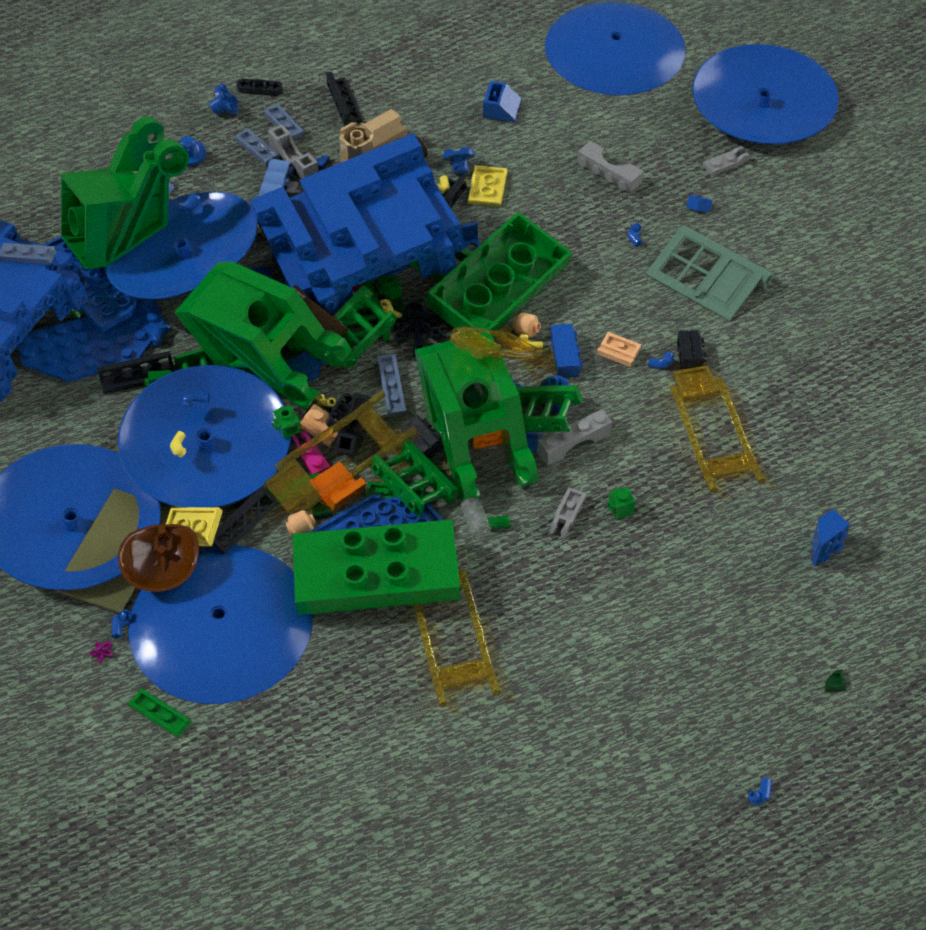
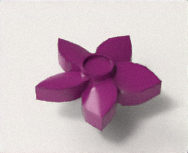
M111 641L105 642L103 645L95 642L96 650L91 651L89 656H97L99 663L103 661L104 656L107 658L113 657L114 655L110 650L112 646Z

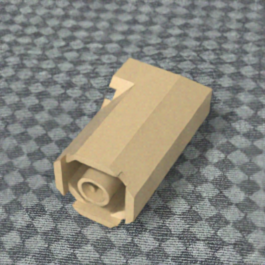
M391 109L366 123H361V125L350 123L341 128V135L339 137L341 162L407 136L406 126H402L400 123L402 121L401 116Z

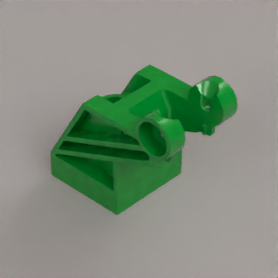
M145 116L138 119L131 127L130 133L122 135L109 168L61 173V238L86 270L107 267L168 225L169 178L178 176L186 170L189 164V154L176 140H164V126L154 117ZM153 134V138L148 140V136ZM171 153V158L166 159V155Z
M232 261L217 262L174 312L215 365L250 368L259 378L272 387L278 395H284L293 404L302 408L309 407L318 396L319 391L308 386V376L301 372L292 371L281 357L280 351L291 336L310 352V356H313L315 359H321L334 367L341 366L351 353V347L343 337L333 331L324 330L294 288Z
M486 331L415 349L427 418L442 437L451 475L454 478L455 486L458 488L457 492L462 503L481 498L475 484L477 474L470 461L468 440L501 430L508 457L506 462L513 471L518 486L522 488L537 484L538 471L533 454L528 448L520 395L493 337Z

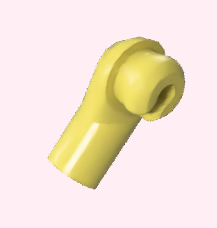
M320 394L315 398L316 405L319 407L330 408L336 404L335 398L325 399L324 394Z

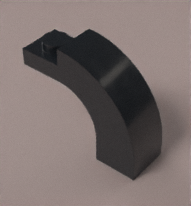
M353 393L347 422L343 430L337 434L335 451L352 455L357 453L367 432L373 397Z

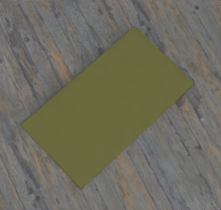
M113 489L65 571L91 569L110 561L118 555L123 540L130 533L137 530L139 507L135 495ZM160 504L161 525L166 524L171 508ZM120 575L106 583L89 588L55 591L120 613L126 608L136 587L128 583L123 575Z

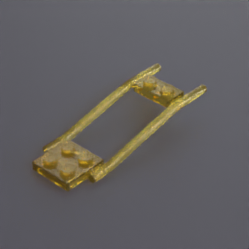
M461 326L452 330L450 341L454 342L456 347L470 351L471 355L476 358L493 355L494 358L510 356L536 359L551 354L550 348L537 350V347L511 334L513 330L510 326L493 331ZM487 331L493 338L497 337V341L501 342L502 346L479 333Z
M708 365L673 371L672 377L676 385L670 386V391L678 407L697 463L710 492L715 493L718 490L713 478L748 472L750 469H752L758 483L763 484L766 479L752 453L723 378L717 377L714 379ZM722 393L744 453L707 459L705 462L684 402L718 396Z
M382 390L352 413L301 445L274 465L279 472L264 484L288 514L304 502L311 508L325 496L370 467L374 455L378 454L382 459L417 432L412 426L397 437L372 408V406L386 397ZM357 419L381 450L320 490L295 459Z
M461 569L458 572L460 591L463 588L482 660L477 659L440 667V670H438L422 605L413 604L440 707L447 706L444 687L448 689L484 681L488 678L493 695L497 696L501 693L465 569Z

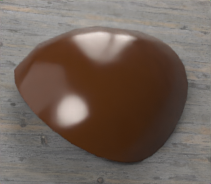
M178 524L151 525L135 530L120 545L118 552L120 571L128 583L141 590L161 592L178 587L188 580L196 567L199 552L198 539L190 527Z

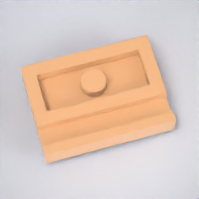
M608 332L601 346L597 349V355L631 367L632 362L641 349V344Z
M314 404L302 421H300L301 428L330 447L337 438L338 432L342 431L345 427V424L338 431L330 429L326 425L329 413Z

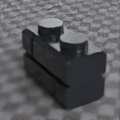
M699 330L678 332L677 348L682 370L703 369L704 362H707V352L703 351L705 341L704 337L700 336Z
M416 415L401 428V431L428 459H431L435 453L444 448V445L441 443L442 437L436 430L434 432L431 431L432 425L426 418L422 420Z

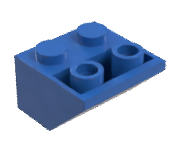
M490 81L483 101V117L515 122L521 97L506 83Z
M834 509L818 519L812 538V564L814 566L820 562L825 563L833 552H840L845 545L844 540L848 536L847 532L850 524Z

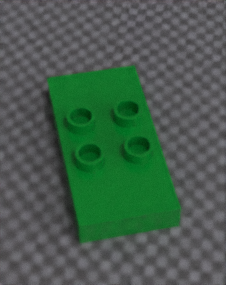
M517 212L428 292L425 305L465 337L486 331L493 336L569 264L572 252L520 212Z
M453 519L292 534L295 604L298 615L461 600Z

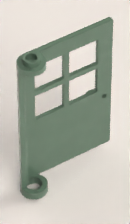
M685 225L679 226L676 229L674 237L645 273L647 276L728 321L734 317L758 283L761 287L766 288L773 278V272ZM685 239L701 246L691 261L675 253ZM704 249L720 257L709 272L694 264ZM671 257L687 264L677 279L661 272ZM691 267L706 275L696 290L680 282Z

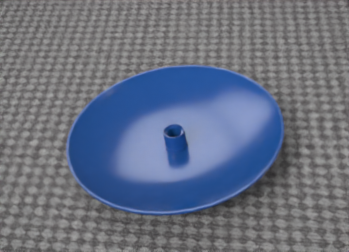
M598 2L575 8L565 13L551 26L545 41L547 58L560 76L580 88L608 95H631L655 89L672 79L682 67L685 59V43L682 35L673 23L649 8L625 2Z
M766 44L736 46L711 56L696 72L692 87L693 98L698 110L712 125L733 137L761 144L792 143L817 134L832 121L839 102L835 82L820 64L797 51Z
M217 191L197 192L169 200L168 208H171V211L168 213V225L106 267V274L109 281L121 293L139 299H165L192 292L217 262L232 261L238 264L249 251L258 229V220L252 206L239 196ZM192 194L200 196L201 201L194 210L177 212V203L185 202Z
M219 365L184 368L167 374L151 383L129 405L121 421L118 433L120 460L133 483L144 493L162 503L180 508H217L226 506L255 493L267 484L282 466L289 450L291 436L283 439L279 430L275 431L271 421L274 420L273 411L280 407H285V405L272 387L246 371ZM193 392L210 394L209 403L192 401V407L182 406V397ZM178 431L186 435L182 442V447L187 452L182 458L174 455L170 449V443Z
M84 444L58 445L35 451L15 461L0 473V568L11 577L23 583L50 590H77L106 583L122 575L119 568L118 555L110 561L91 569L71 572L65 571L113 489L135 495L139 507L137 530L151 525H160V501L150 497L133 483L124 470L119 453Z
M234 545L228 552L223 554L213 546L212 548L205 547L199 549L194 571L188 580L180 586L161 592L140 591L131 611L132 617L129 621L128 636L131 651L137 665L143 674L158 688L172 696L190 702L224 704L258 695L282 680L303 655L309 642L313 618L312 614H297L294 571L284 562L269 553L250 547Z

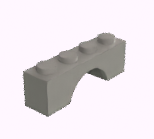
M282 124L268 130L271 148L284 161H291V167H294V172L300 179L319 172L318 162L310 153L305 155L300 153L292 139L291 133Z
M589 141L578 151L577 163L580 166L586 167L594 174L617 185L621 190L631 193L642 183L643 170L632 164L617 166L608 163L603 158V148L594 142Z
M601 409L570 424V432H554L539 439L538 455L549 466L563 459L573 446L584 440H592L595 443L610 436L612 421Z

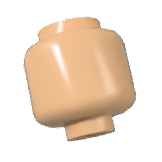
M523 312L513 320V329L517 335L523 333L531 338L540 331L541 324L536 315Z
M305 510L290 515L288 522H286L291 537L292 534L311 532L314 529L313 525H316L312 513L308 515Z

